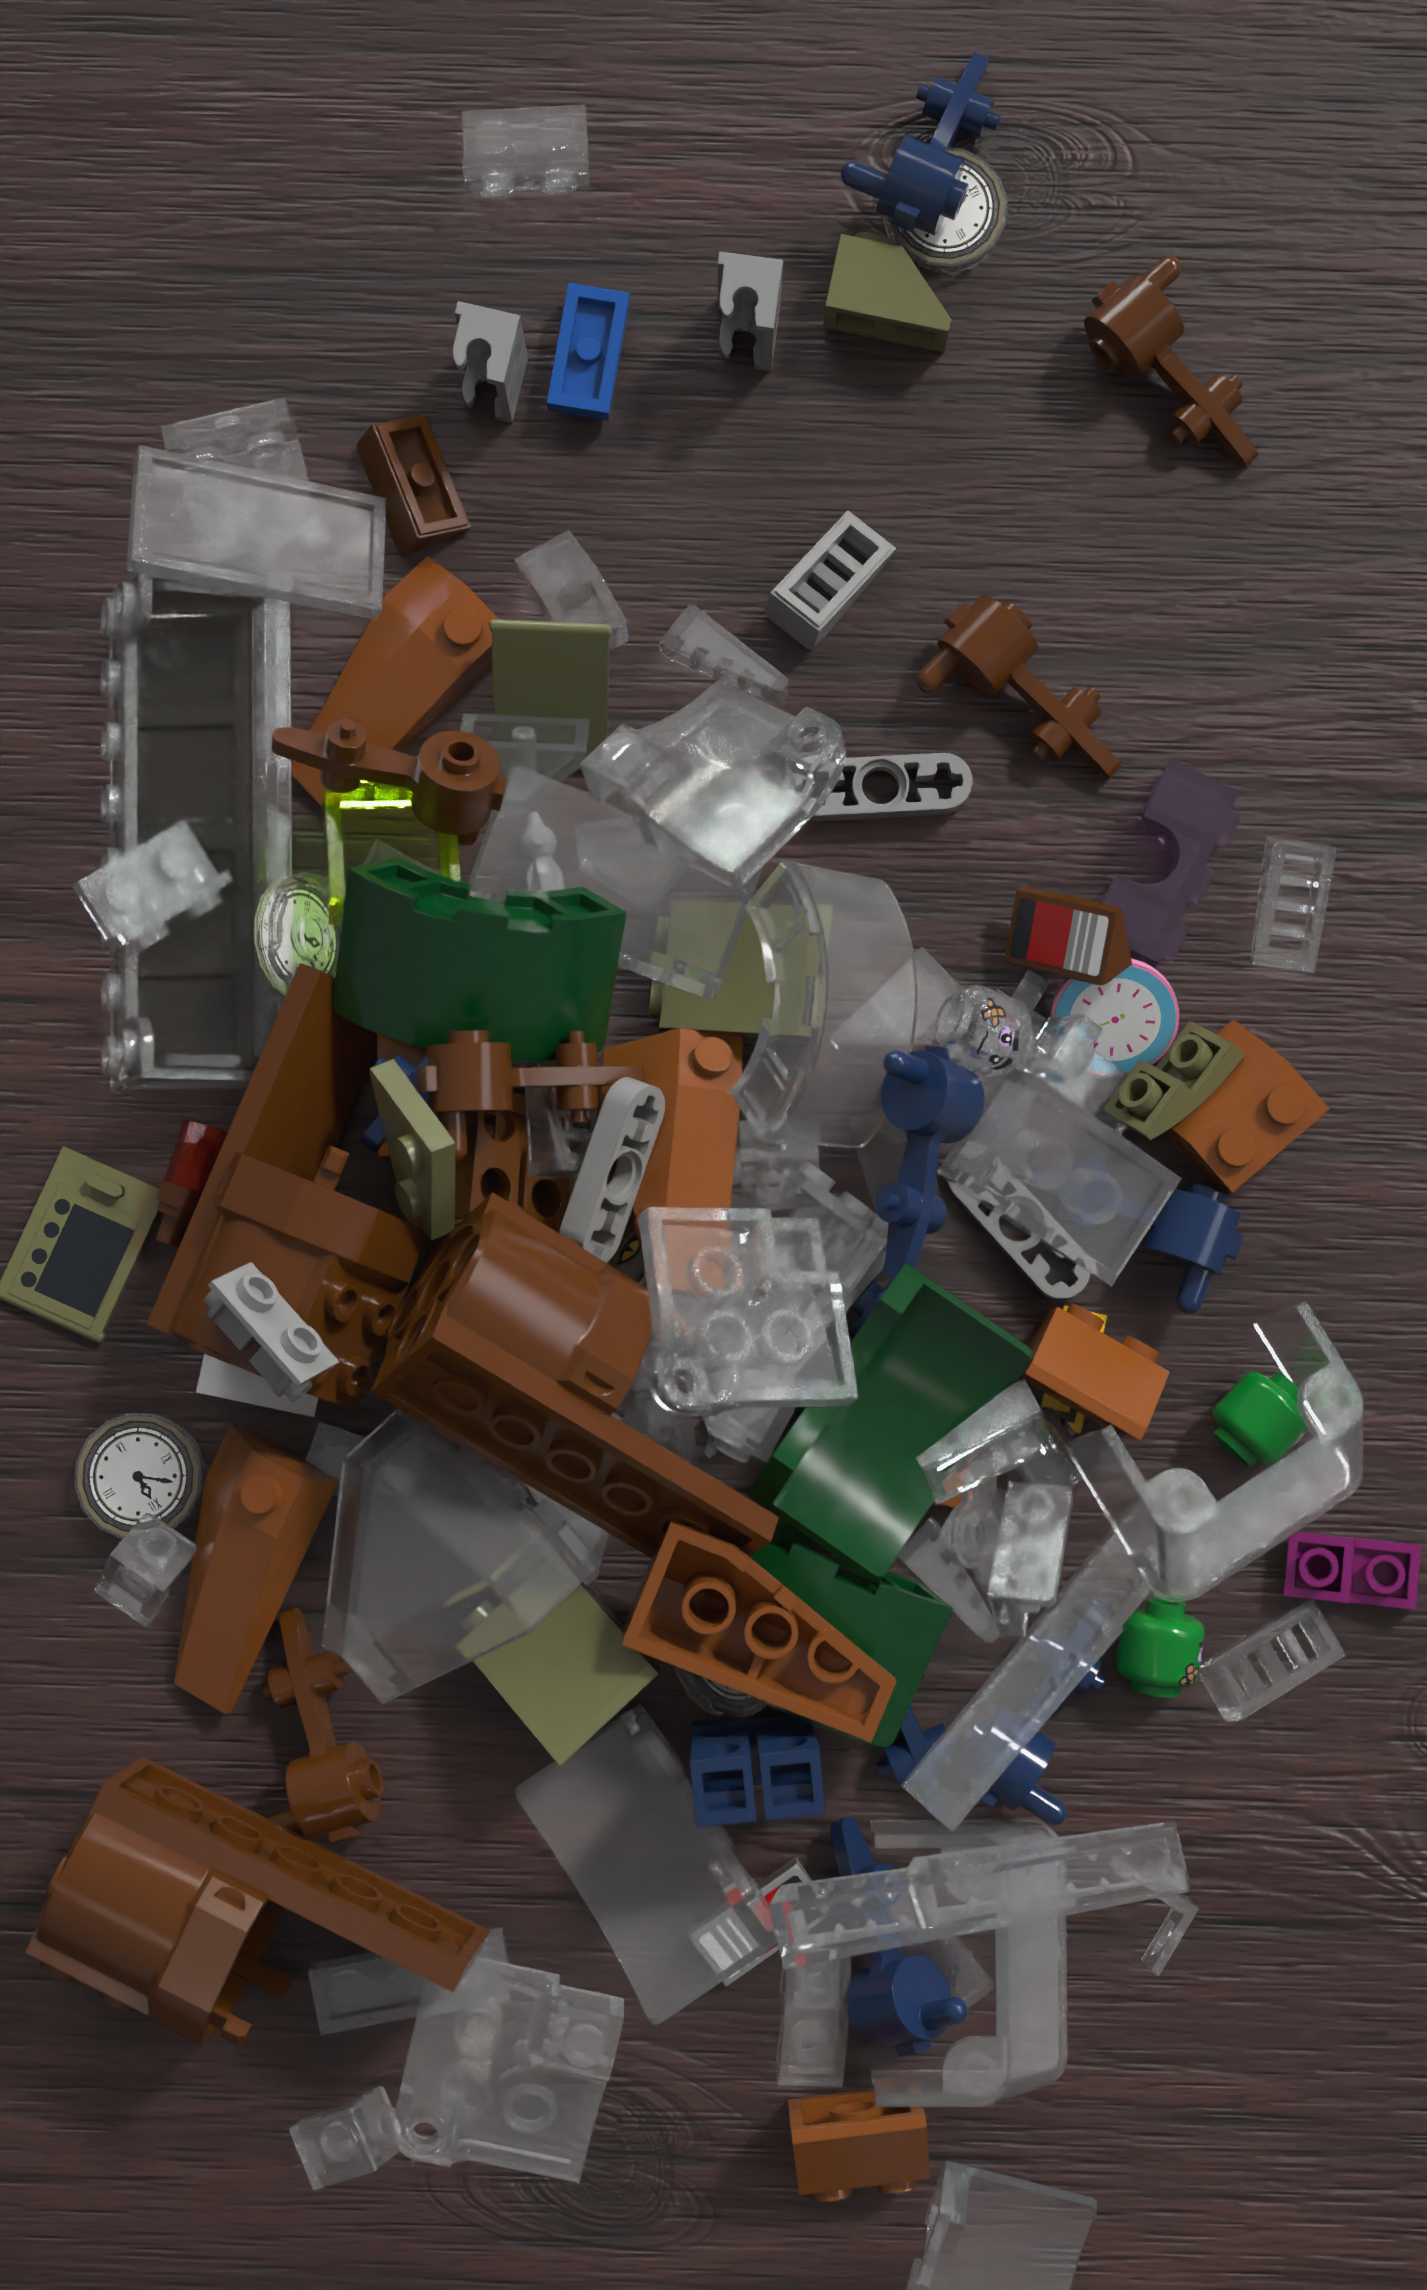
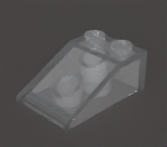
M1010 1066L1003 1069L986 1095L983 1112L976 1127L969 1135L954 1144L937 1171V1174L979 1203L1111 1287L1182 1179L1037 1075Z

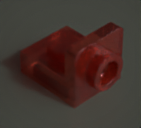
M182 1120L164 1182L202 1193L228 1132L193 1121Z

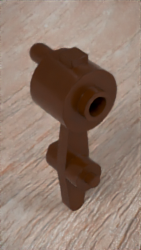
M1165 256L1143 276L1132 275L1121 286L1113 280L1091 301L1097 308L1084 319V327L1091 340L1089 346L1094 356L1107 369L1111 371L1117 370L1129 378H1137L1151 366L1183 404L1170 416V422L1174 428L1169 433L1172 440L1179 445L1185 440L1189 444L1196 446L1209 434L1239 466L1246 468L1258 456V451L1229 415L1242 403V396L1238 391L1243 386L1241 380L1235 375L1226 378L1222 374L1217 373L1203 385L1170 348L1184 334V325L1176 308L1163 291L1181 274L1182 266L1180 261L1174 256Z
M981 595L971 607L963 602L949 615L944 623L950 629L937 642L940 651L917 675L916 682L919 689L926 693L935 692L955 671L977 690L991 697H994L1008 683L1043 719L1030 732V736L1035 742L1030 751L1037 759L1042 761L1048 755L1055 760H1059L1072 747L1103 777L1110 779L1121 767V764L1088 729L1102 714L1096 704L1101 698L1100 694L1092 687H1089L1085 692L1073 687L1060 701L1026 668L1025 664L1038 651V644L1029 631L1032 625L1026 615L1014 604L1008 601H1004L1001 604L987 595Z
M350 718L332 721L328 725L326 732L291 727H278L273 732L272 751L276 755L321 770L320 780L330 791L350 793L359 787L361 780L408 788L412 791L411 806L413 812L420 822L436 832L453 835L456 843L461 846H471L478 838L479 829L488 822L491 811L501 810L508 778L499 776L500 758L494 747L475 734L464 731L437 733L423 743L419 756H410L367 742L368 733L366 728L360 722Z
M488 1031L448 1032L449 1044L427 1046L428 1066L417 1067L418 1093L429 1092V1108L434 1114H439V1121L455 1141V1162H459L467 1153L466 1114L513 1111L512 1088L557 1087L558 1111H570L571 1123L587 1122V1110L599 1109L598 1086H612L616 1081L624 1077H631L645 1082L644 1066L597 1067L596 1043H584V1031H568V1043L555 1045L556 1067L511 1068L510 1043L489 1042Z
M296 1607L283 1611L279 1614V1623L287 1664L269 1671L268 1683L262 1686L264 1697L267 1700L274 1699L280 1708L297 1704L309 1744L310 1754L294 1759L288 1764L286 1789L291 1811L272 1816L269 1820L299 1835L305 1834L310 1839H318L328 1835L330 1843L342 1842L361 1836L359 1825L378 1819L381 1810V1796L384 1791L382 1774L375 1760L369 1758L365 1749L358 1742L351 1741L337 1746L326 1694L343 1689L345 1683L344 1676L351 1672L348 1660L346 1658L339 1660L336 1653L332 1650L315 1655L304 1615L300 1608Z

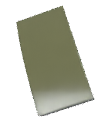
M1189 1021L1155 1067L1139 1059L1102 1110L1109 1117L1152 1140L1175 1126L1198 1108L1232 1073L1245 1055L1234 1043Z

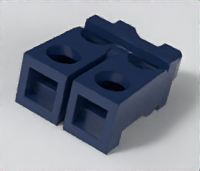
M784 1712L692 1721L693 1735L690 1752V1770L696 1827L756 1822L754 1787H762L765 1821L826 1815L820 1748L811 1723Z

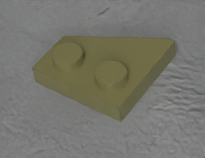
M392 1059L371 1067L370 1077L396 1179L394 1186L395 1196L404 1216L408 1220L416 1218L432 1241L450 1233L455 1228L456 1143L395 1060Z

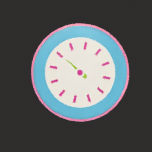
M1131 959L1132 965L1105 985H1095L1066 978L1061 984L1052 1003L1051 1028L1058 1048L1072 1064L1086 1072L1099 1076H1127L1139 1059L1153 1065L1168 1051L1178 1031L1179 1007L1170 983L1159 971L1150 965Z

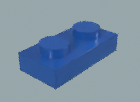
M568 283L547 398L548 411L605 421L610 420L631 302L630 293Z

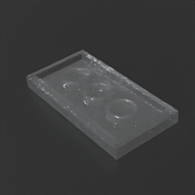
M139 445L134 455L126 570L375 620L382 611L386 498Z

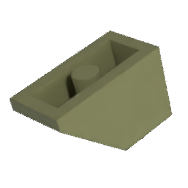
M859 232L855 236L841 234L825 305L823 328L944 353L951 318L903 246L893 245L888 238L872 232Z

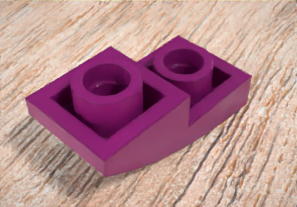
M1289 1531L1284 1596L1416 1610L1422 1545Z

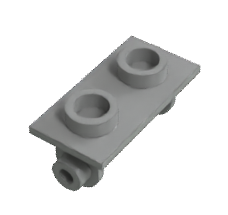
M252 1262L214 1279L208 1284L212 1291L203 1300L210 1308L207 1316L220 1327L240 1351L248 1347L256 1339L261 1347L249 1362L274 1389L273 1392L278 1397L285 1394L291 1402H295L313 1386L310 1380L332 1369L339 1363L337 1358L323 1344L319 1334L300 1318L278 1293L274 1283L263 1275Z

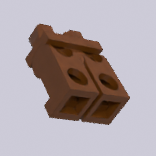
M557 1087L514 1088V1093L512 1092L513 1111L466 1114L467 1153L461 1161L455 1162V1227L493 1192L504 1200L520 1206L525 1213L559 1233L569 1203L571 1145L570 1136L566 1128L574 1127V1123H571L570 1111H558Z

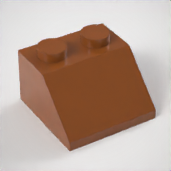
M1234 1019L1221 1029L1217 1035L1234 1043L1245 1056L1224 1082L1198 1108L1164 1132L1212 1189L1225 1195L1236 1191L1330 1110L1288 1060Z
M1074 1303L1070 1304L1067 1311L1059 1307L1050 1308L1028 1346L1033 1351L1034 1357L1020 1379L1119 1437L1141 1441L1170 1373L1156 1364L1161 1354L1129 1335L1125 1337L1121 1344L1100 1332L1104 1321Z
M916 2083L788 2099L799 2195L812 2194L815 2201L830 2202L850 2197L852 2195L851 2189L878 2186V2191L881 2193H902L915 2189L917 2187V2180L931 2179L926 2117Z

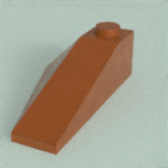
M427 556L381 599L310 730L326 732L328 725L332 721L350 718L360 722L366 728L368 733L367 742L403 752L492 669V632L489 629V623L491 619L499 618L465 583ZM293 761L288 769L289 774L332 818L370 783L369 781L361 780L356 790L350 793H336L330 791L322 784L320 780L321 770Z
M677 1028L606 1048L601 1055V1067L644 1066L645 1083L658 1087L665 1098L664 1117L632 1207L636 1218L633 1223L653 1291L657 1295L719 1302L722 1297L742 1094L743 1036ZM600 1086L599 1113L611 1086Z
M230 1424L204 1480L174 1679L175 1685L224 1714H230L339 1483V1480L238 1424Z
M671 1519L648 1565L625 1622L621 1645L871 1743L895 1687L896 1678L736 1545Z

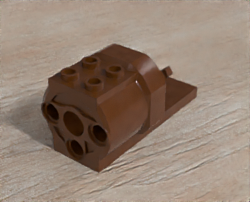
M300 963L146 1325L177 1338L201 1353L262 1377L249 1362L261 1345L254 1339L248 1347L240 1351L220 1327L207 1316L210 1308L203 1301L207 1294L212 1291L208 1286L212 1280L252 1262L263 1275L274 1283L278 1293L300 1318L319 1334L323 1344L339 1361L332 1369L310 1380L313 1386L305 1394L357 1410L363 1393L371 1384L373 1370L386 1341L390 1324L399 1310L429 1236L423 1228L419 1227L420 1224L416 1218L407 1222L334 1191L350 1154L336 1147L377 1052V1033L367 1030L335 1012L332 1005L335 977L322 970Z
M493 1192L431 1249L421 1274L390 1324L387 1332L388 1342L385 1359L370 1392L650 1558L653 1557L671 1519L733 1543L748 1556L772 1541L779 1519L778 1516L611 1416L618 1409L636 1379L655 1323L684 1341L690 1332L687 1318L674 1310H670L667 1315H664L660 1312L659 1298L654 1292L581 1248L573 1239L557 1233L528 1215L520 1206L504 1200Z
M141 1756L103 1782L85 1823L50 1881L38 1925L25 1953L40 1960L42 1969L51 1976L65 1981L79 1980L99 1990L101 1999L110 2006L129 2012L138 2010L148 2015L150 2022L201 2048L219 2029L222 2030L220 2037L242 2047L248 2038L252 2024L232 2015L231 2012L248 1983L250 1982L262 1988V1991L283 2001L293 1981L292 1977L260 1962L285 1908L453 1993L478 1958L490 1930Z

